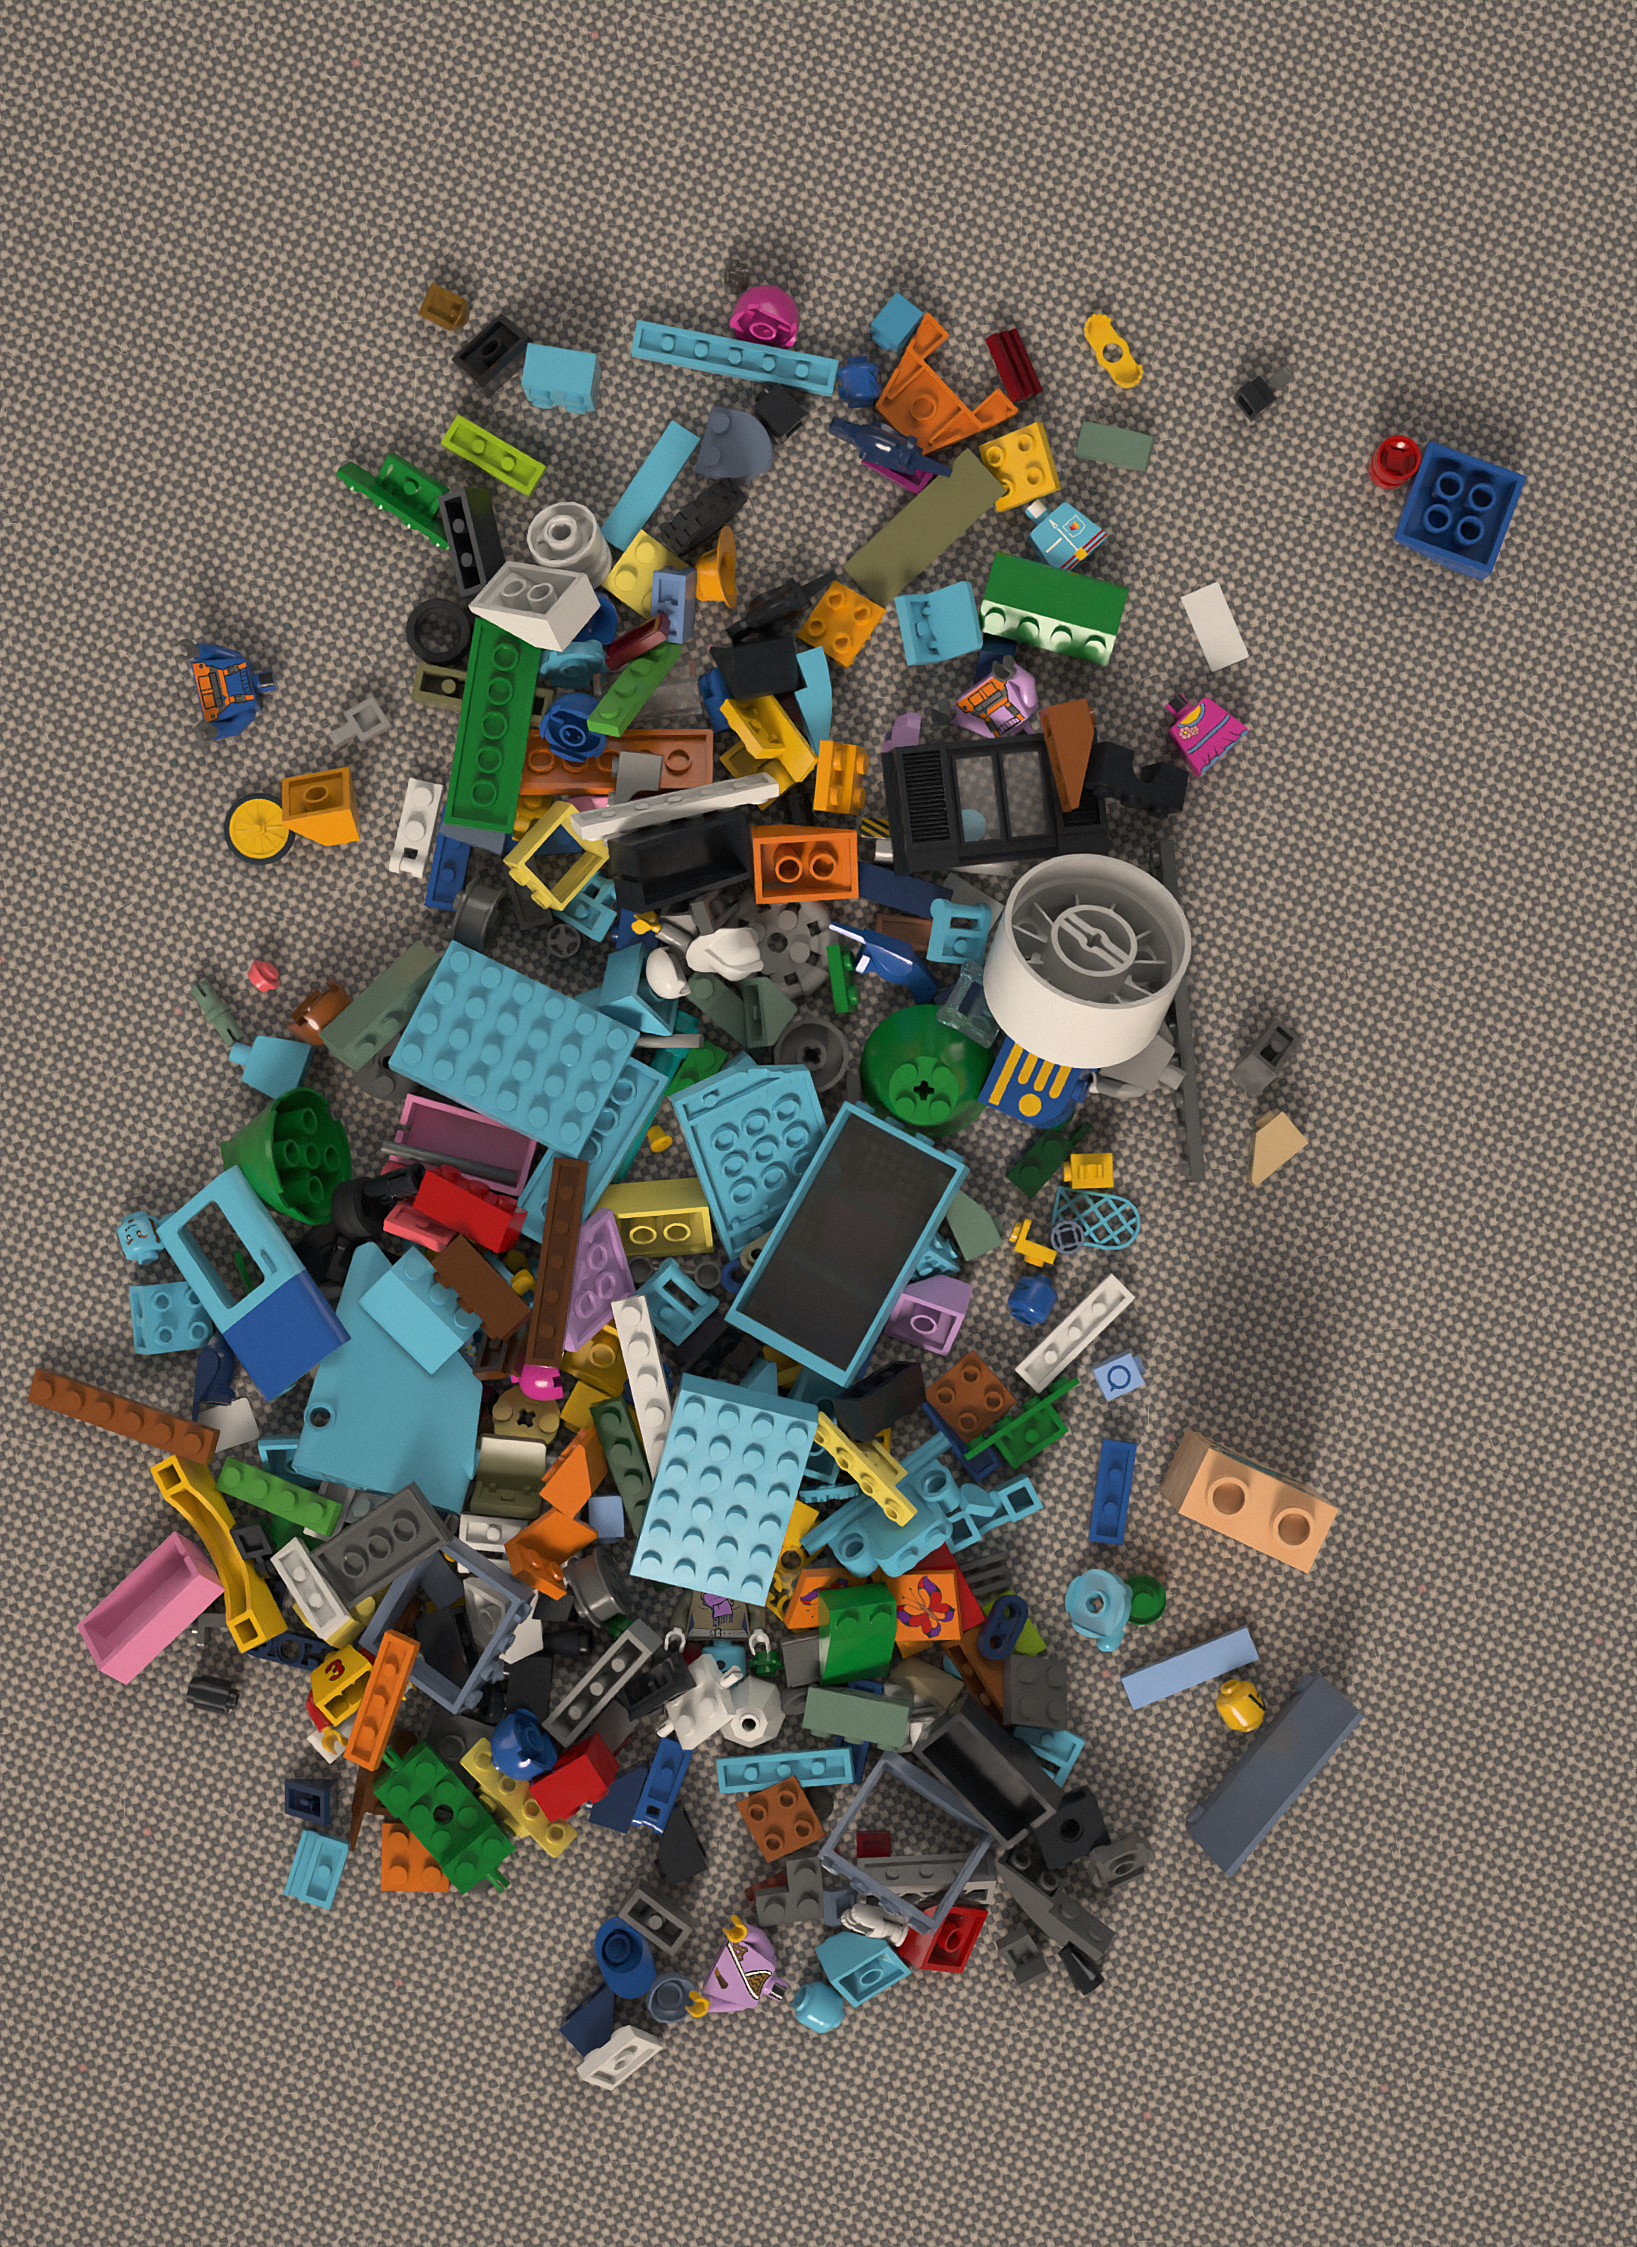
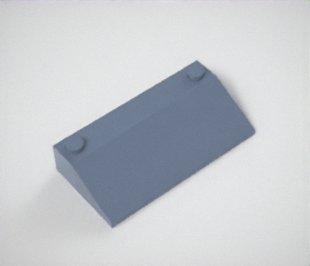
M1315 1669L1310 1675L1306 1673L1298 1680L1294 1687L1296 1692L1204 1803L1202 1805H1195L1186 1817L1188 1822L1185 1824L1188 1833L1230 1878L1364 1718V1715L1351 1700Z

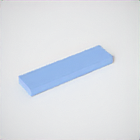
M1242 1626L1122 1675L1120 1679L1133 1710H1136L1259 1659L1247 1627Z

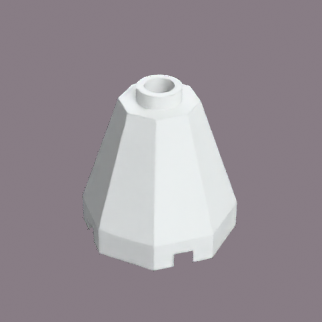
M751 1672L747 1673L742 1680L738 1681V1686L730 1688L731 1701L737 1716L722 1726L721 1731L724 1738L748 1748H753L777 1737L786 1714L780 1706L781 1694L777 1683Z

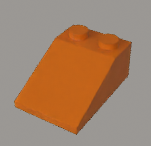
M788 824L750 826L751 857L754 872L752 879L756 904L859 898L856 830ZM787 882L796 886L791 888L764 889L763 884Z

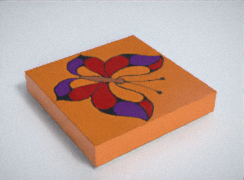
M846 1567L802 1569L783 1620L788 1629L819 1627L818 1591L864 1585L867 1577H855L851 1575Z
M956 1570L906 1571L898 1577L886 1575L887 1587L896 1599L897 1632L895 1641L961 1640L963 1631Z

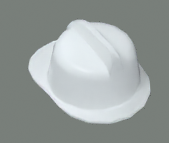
M719 928L714 934L699 935L692 941L686 953L688 966L694 971L718 972L730 981L744 979L752 972L761 971L764 967L757 946L759 937L752 928Z

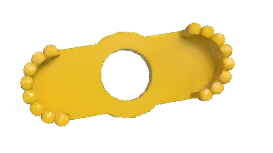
M1101 313L1093 314L1085 322L1084 333L1088 343L1096 353L1098 364L1108 371L1119 387L1131 388L1139 384L1143 377L1142 365H1137L1129 353L1127 342L1117 335L1111 326L1110 317ZM1106 345H1118L1122 350V358L1115 363L1108 362L1103 356V349Z

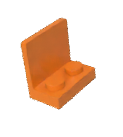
M552 1507L504 1544L513 1576L555 1600L560 1599L567 1593L563 1582L564 1574L560 1565L598 1537V1533L595 1528L575 1516L571 1520L556 1507Z

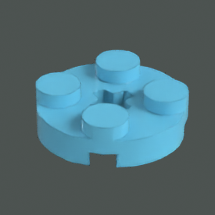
M597 640L571 642L563 652L546 649L542 652L539 669L540 677L545 680V676L550 678L551 685L559 688L579 689L590 686L591 679L598 677L600 682L607 676L608 666L605 664L607 654L602 649V643Z
M1092 1569L1082 1576H1077L1070 1583L1065 1597L1066 1612L1070 1613L1071 1619L1074 1622L1071 1623L1073 1628L1081 1635L1089 1638L1103 1639L1119 1635L1130 1616L1131 1600L1133 1597L1131 1587L1125 1584L1120 1576L1109 1570ZM1102 1597L1104 1605L1097 1613V1606L1093 1604V1599Z

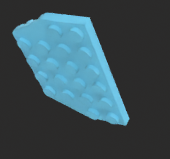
M804 1064L732 1066L670 1095L723 1249L730 1261L739 1258L742 1249L746 1245L775 1228L828 1132L810 1071ZM834 1153L822 1175V1178L835 1185L843 1178L836 1153ZM816 1186L802 1212L811 1205L815 1207L823 1199L826 1191Z

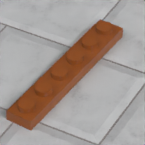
M37 1368L35 1370L27 1400L28 1402L204 1465L213 1462L221 1431L46 1368Z

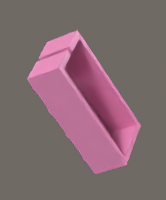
M416 1093L407 1094L399 1122L404 1125H412L411 1130H397L394 1142L517 1172V1178L514 1185L462 1172L461 1176L468 1180L483 1182L490 1189L520 1197L533 1175L541 1148V1143L472 1109ZM390 1155L389 1160L406 1165L420 1163L426 1170L438 1168L437 1166Z
M174 1531L76 1625L99 1671L127 1685L225 1591L216 1572L210 1568L212 1565L199 1545Z

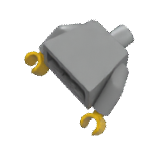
M699 895L664 906L659 916L661 923L658 922L657 915L653 910L643 914L637 913L634 917L638 920L633 922L631 927L637 934H644L651 929L655 932V937L669 945L671 953L676 958L686 957L687 949L692 941L701 935L699 927H696L692 921L690 905Z

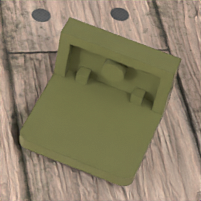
M488 1433L480 1434L477 1441V1449L481 1450L477 1468V1482L471 1499V1513L487 1516L517 1517L520 1519H538L544 1502V1498L539 1493L546 1485L541 1480L546 1474V1441L539 1438Z

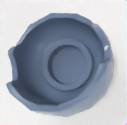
M672 1970L659 1973L655 1976L649 1991L646 1992V2007L656 2021L669 2024L683 2021L690 2014L685 2009V2006L690 2007L695 2004V2001L689 1997V1993L693 1990L696 1991L692 1981L682 1973Z

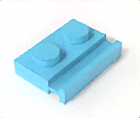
M305 1827L283 1895H291L297 1897L298 1900L330 1910L333 1906L350 1852L348 1850L349 1840L321 1831L319 1833L311 1830L309 1827Z

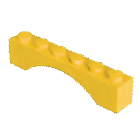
M174 1454L151 1467L150 1471L164 1499L189 1521L201 1537L213 1559L220 1581L225 1588L226 1624L241 1654L287 1631L289 1628L264 1578L259 1577L255 1572L254 1558L243 1560L229 1531L236 1522L220 1490L215 1489L216 1482L208 1466Z

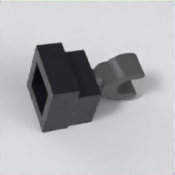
M1286 365L1266 382L1259 375L1253 381H1249L1239 388L1233 399L1250 422H1253L1277 400L1274 393L1288 384L1294 375Z

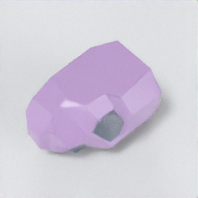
M908 712L896 717L893 728L884 733L882 752H889L894 747L918 745L921 716L918 713Z

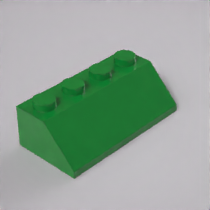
M996 551L978 614L980 630L1107 666L1117 636L1129 587Z

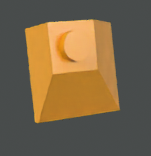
M349 766L283 778V826L326 847L359 841V814Z

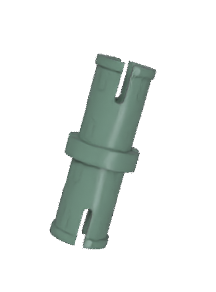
M208 979L199 983L206 996L196 985L190 989L189 992L193 994L206 1013V1021L215 1026L226 1043L227 1048L233 1046L236 1042L230 1034V1030L239 1041L246 1037V1034L243 1033L229 1013L231 1008L227 1003L223 1004Z

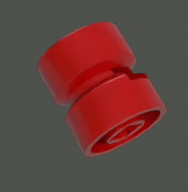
M1394 435L1382 442L1368 461V474L1373 483L1383 489L1401 487L1418 470L1421 463V452L1418 445L1411 438L1404 435Z

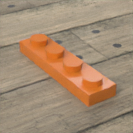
M393 1629L385 1631L343 1758L372 1772L379 1768L421 1642Z

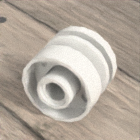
M559 502L546 507L535 516L528 529L527 542L539 566L585 573L593 590L605 581L611 571L613 558L594 514L586 506L575 502Z

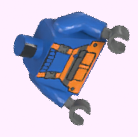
M182 639L174 644L176 646L182 645L187 650L186 656H175L178 662H185L193 657L197 660L190 663L204 721L198 723L192 729V732L200 730L205 733L206 738H202L197 742V745L200 747L207 745L213 738L219 740L241 734L255 720L256 712L262 710L259 693L277 690V682L273 670L255 673L252 662L243 658L240 652L215 644H194L190 639Z

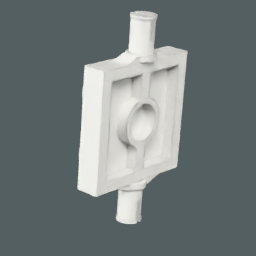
M703 1654L691 1663L688 1669L697 1687L665 1705L668 1711V1718L656 1726V1730H659L657 1734L665 1738L675 1730L682 1749L692 1750L737 1716L731 1701L730 1686L743 1677V1673H740L741 1669L738 1666H732L723 1674L718 1669L712 1654Z

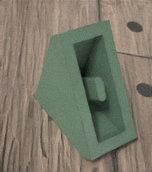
M768 977L742 980L748 1048L773 1046L798 1008Z

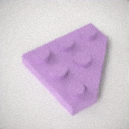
M601 1207L581 1226L565 1341V1350L577 1352L614 1317L611 1306L613 1300L631 1297L636 1292L612 1209Z

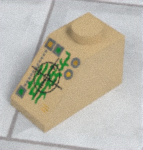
M1269 1110L1255 1122L1257 1128L1251 1132L1247 1181L1251 1186H1258L1309 1143L1283 1111H1277L1273 1114Z

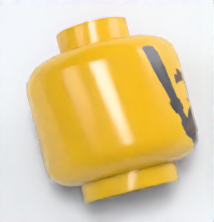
M1232 1679L1221 1686V1692L1218 1694L1215 1703L1226 1725L1232 1730H1239L1241 1732H1249L1257 1728L1264 1720L1263 1716L1266 1712V1705L1255 1685L1250 1681Z

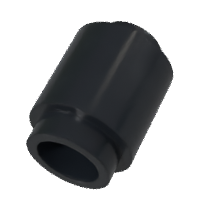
M204 1674L201 1677L193 1676L188 1687L186 1702L193 1704L196 1709L227 1715L230 1709H236L240 1690L235 1689V1681Z

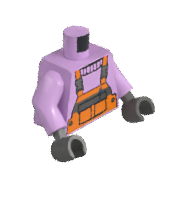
M1006 655L1003 657L1002 665L997 661H993L992 672L965 691L954 703L955 707L951 708V704L947 699L943 698L938 701L939 711L931 709L932 722L938 726L952 723L988 738L1002 737L1008 732L1012 736L1037 734L1026 720L1038 708L1035 677L1018 666L1011 655Z

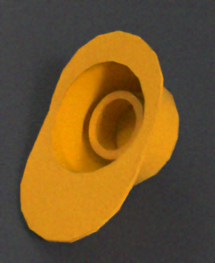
M723 526L718 538V547L702 554L695 564L694 568H697L696 597L703 602L725 601L726 605L733 609L737 604L735 582L736 544L730 526Z

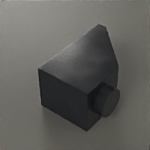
M681 1799L675 1801L658 1846V1858L654 1859L659 1875L662 1879L667 1877L671 1886L707 1870L709 1867L708 1855Z

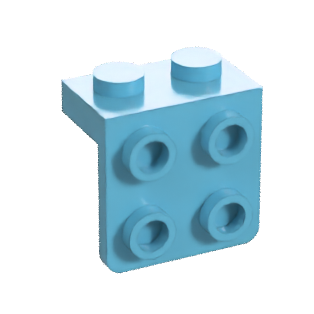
M961 581L929 594L902 595L894 598L907 666L937 664L982 647L983 640L972 585L969 581Z

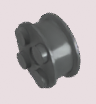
M477 877L469 881L465 891L459 890L455 897L453 909L457 910L454 921H451L447 927L444 940L450 943L454 940L487 956L496 941L504 920L509 899L508 888L502 887L499 891L482 885L481 879Z
M405 1028L401 1029L357 1072L351 1068L353 1077L359 1087L372 1097L387 1101H400L406 1099L408 1093H417L423 1087V1085L387 1067V1061L396 1049Z
M595 1546L593 1554L580 1560L575 1557L568 1560L567 1566L563 1568V1574L576 1595L574 1605L581 1618L587 1616L596 1627L601 1628L605 1626L606 1619L619 1613L624 1616L631 1613L630 1595L623 1576L612 1556L603 1546Z

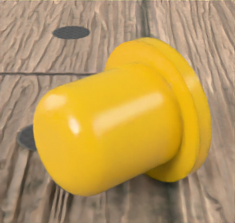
M653 1126L647 1132L652 1152H662L672 1144V1137L666 1135L660 1126Z

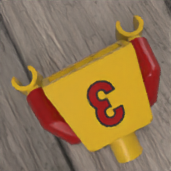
M350 1644L345 1645L339 1651L328 1653L325 1656L324 1663L312 1671L310 1675L312 1687L306 1701V1710L319 1733H324L322 1746L335 1755L337 1753L333 1747L334 1742L338 1739L341 1745L346 1747L348 1738L335 1731L332 1726L336 1727L359 1709L376 1660V1656L367 1649L360 1648L356 1650ZM408 1680L407 1685H411L416 1691V1686Z

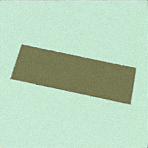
M969 448L962 452L948 466V468L953 470L950 478L938 475L843 566L844 570L880 607L884 608L1007 492Z

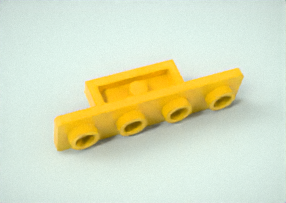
M773 695L740 702L736 698L726 699L719 708L728 720V725L736 731L746 745V750L755 759L778 758L795 782H802L817 764L818 756Z

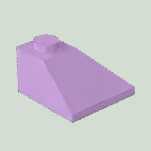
M942 1274L907 1285L887 1321L883 1334L947 1357L965 1317L973 1285Z

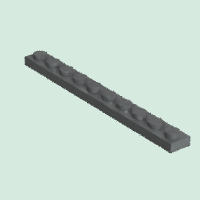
M1174 839L1161 840L1154 843V849L1150 850V866L1152 870H1156L1157 881L1172 894L1180 905ZM1185 971L1169 1006L1170 1019L1166 1020V1024L1174 1037L1173 1047L1176 1049L1169 1063L1187 1072L1178 1089L1172 1088V1101L1174 1108H1179L1180 1121L1175 1123V1133L1177 1141L1182 1142L1183 1155L1178 1158L1180 1175L1185 1176V1182L1206 1181Z

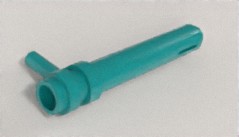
M677 1009L673 1034H698L700 1029L697 1027L700 1019ZM657 1048L649 1067L668 1077L670 1082L611 1180L612 1183L619 1184L621 1179H626L682 1059L687 1058L691 1048Z

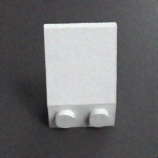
M506 561L469 604V608L473 613L531 645L563 652L569 646L574 637L601 606L585 573Z

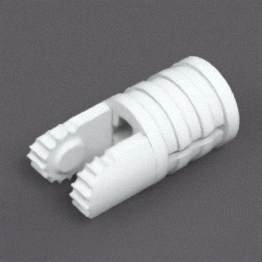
M864 1903L855 1904L852 1909L845 1910L842 1913V1917H840L842 1919L841 1922L846 1928L848 1927L863 1933L870 1938L886 1940L888 1944L891 1943V1945L897 1947L904 1942L909 1927V1920L905 1916L898 1913L893 1915L878 1906L864 1905Z

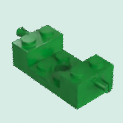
M425 1738L402 1758L393 1750L391 1745L386 1746V1752L384 1751L382 1759L388 1764L390 1769L372 1783L373 1793L395 1818L399 1817L436 1859L441 1871L462 1895L486 1878L497 1889L498 1893L503 1892V1886L507 1888L510 1882L501 1874L498 1868L501 1862L516 1849L513 1839ZM443 1804L450 1806L453 1813L449 1820L439 1822L434 1819L433 1812L436 1807Z

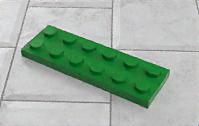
M481 618L475 619L443 823L445 825L513 835L543 648L535 647L492 622Z

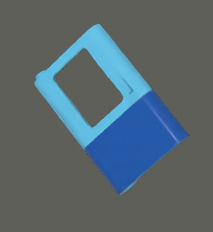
M238 1165L231 1167L216 1177L176 1213L171 1212L157 1222L160 1227L156 1230V1233L267 1403L274 1401L296 1386L295 1382L339 1347L352 1340ZM212 1201L219 1205L265 1276L264 1282L238 1304L185 1225Z

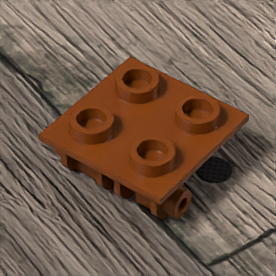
M974 1350L969 1354H964L957 1361L956 1365L925 1390L926 1399L965 1444L978 1436L1018 1402Z
M795 1775L764 1790L748 1792L749 1797L736 1802V1806L767 1863L827 1836L824 1827Z

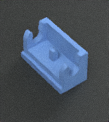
M665 566L659 571H653L651 618L664 612L670 620L666 642L683 644L694 634L697 568L687 567L683 570H673V566Z

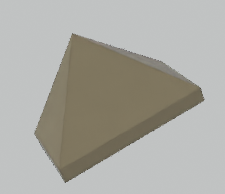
M914 1654L905 1659L902 1658L889 1676V1680L945 1712L951 1707L965 1687L964 1682Z

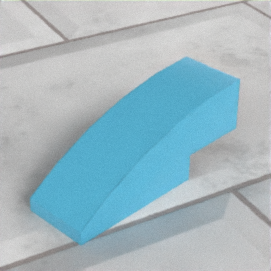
M822 646L796 655L797 668L804 689L796 691L793 697L810 745L817 756H819L820 740L828 741L832 717V689L828 665Z

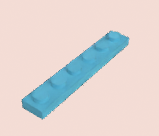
M637 320L631 349V357L774 386L780 383L784 388L829 397L833 395L836 372L839 365V360L641 320Z

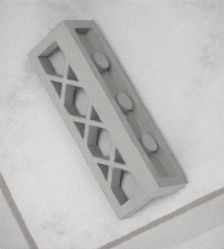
M985 1852L954 1902L955 1905L992 1904L997 1881L992 1852ZM970 1853L857 1858L856 1867L914 1907H933L938 1905L945 1895L937 1893L948 1891ZM976 1889H985L984 1892H971ZM858 1892L857 1903L882 1908L878 1904L880 1899L877 1897L867 1898V1895ZM906 1893H915L910 1896H903Z

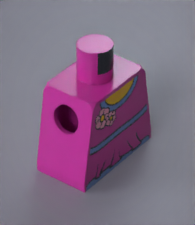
M1178 693L1165 706L1178 720L1167 734L1196 778L1201 776L1249 732L1246 726L1208 697H1204L1193 707L1181 693Z

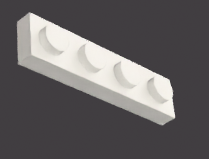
M1109 1273L1014 1369L1039 1394L1135 1297L1112 1273Z

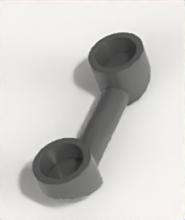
M635 1256L628 1262L633 1282L639 1284L646 1283L658 1271L660 1266L652 1264L645 1256ZM705 1261L696 1268L679 1266V1269L692 1281H696L702 1288L712 1289L721 1281V1269L714 1262Z

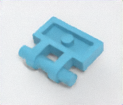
M598 870L562 911L554 909L552 914L601 943L617 915V912L610 909L612 903L616 901L613 879H607L605 874ZM600 890L596 898H592L594 891Z

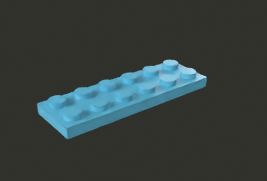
M631 1056L578 1159L589 1161L590 1163L582 1224L590 1218L670 1082L668 1077ZM548 1148L517 1200V1206L528 1211L520 1233L541 1245L554 1157L571 1159L551 1148Z

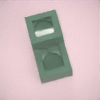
M1083 421L1075 455L1080 459L1111 463L1114 467L1147 472L1155 438L1123 428Z

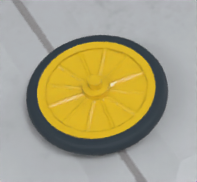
M266 793L246 795L236 801L226 815L224 822L226 843L233 854L246 863L253 865L274 863L287 854L295 840L296 832L285 828L282 823V800Z

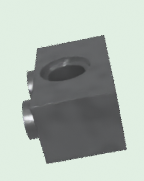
M642 1878L638 1880L622 1901L618 1916L672 1957L694 1927L695 1918Z

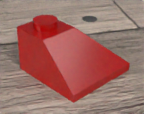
M953 1904L940 1927L933 1935L928 1932L922 1935L909 1926L904 1942L898 1947L893 1946V1949L919 1969L962 1974L989 1911L984 1908ZM938 1905L922 1912L931 1918Z

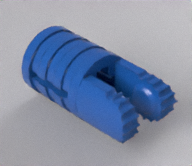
M715 667L708 674L701 675L698 683L711 725L714 728V734H721L733 730L728 725V720L719 708L726 699H734V694L719 668Z

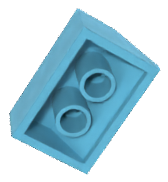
M412 1246L357 1303L430 1374H433L474 1334L483 1320L475 1312L468 1314L458 1304L456 1299L460 1295L451 1286L445 1289L432 1274L436 1269Z

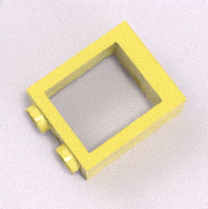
M558 800L503 861L511 868L509 871L510 876L520 885L528 886L533 892L531 898L545 910L549 907L562 911L610 856L608 855V847L603 846V839L588 841L580 838L572 829L570 818L571 814L580 812L573 804ZM561 824L586 852L553 889L549 891L525 865V862Z

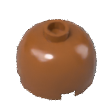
M335 979L325 983L329 989L323 993L318 989L312 992L291 1014L295 1021L286 1022V1027L302 1042L312 1046L325 1045L318 1034L352 1003L348 993Z

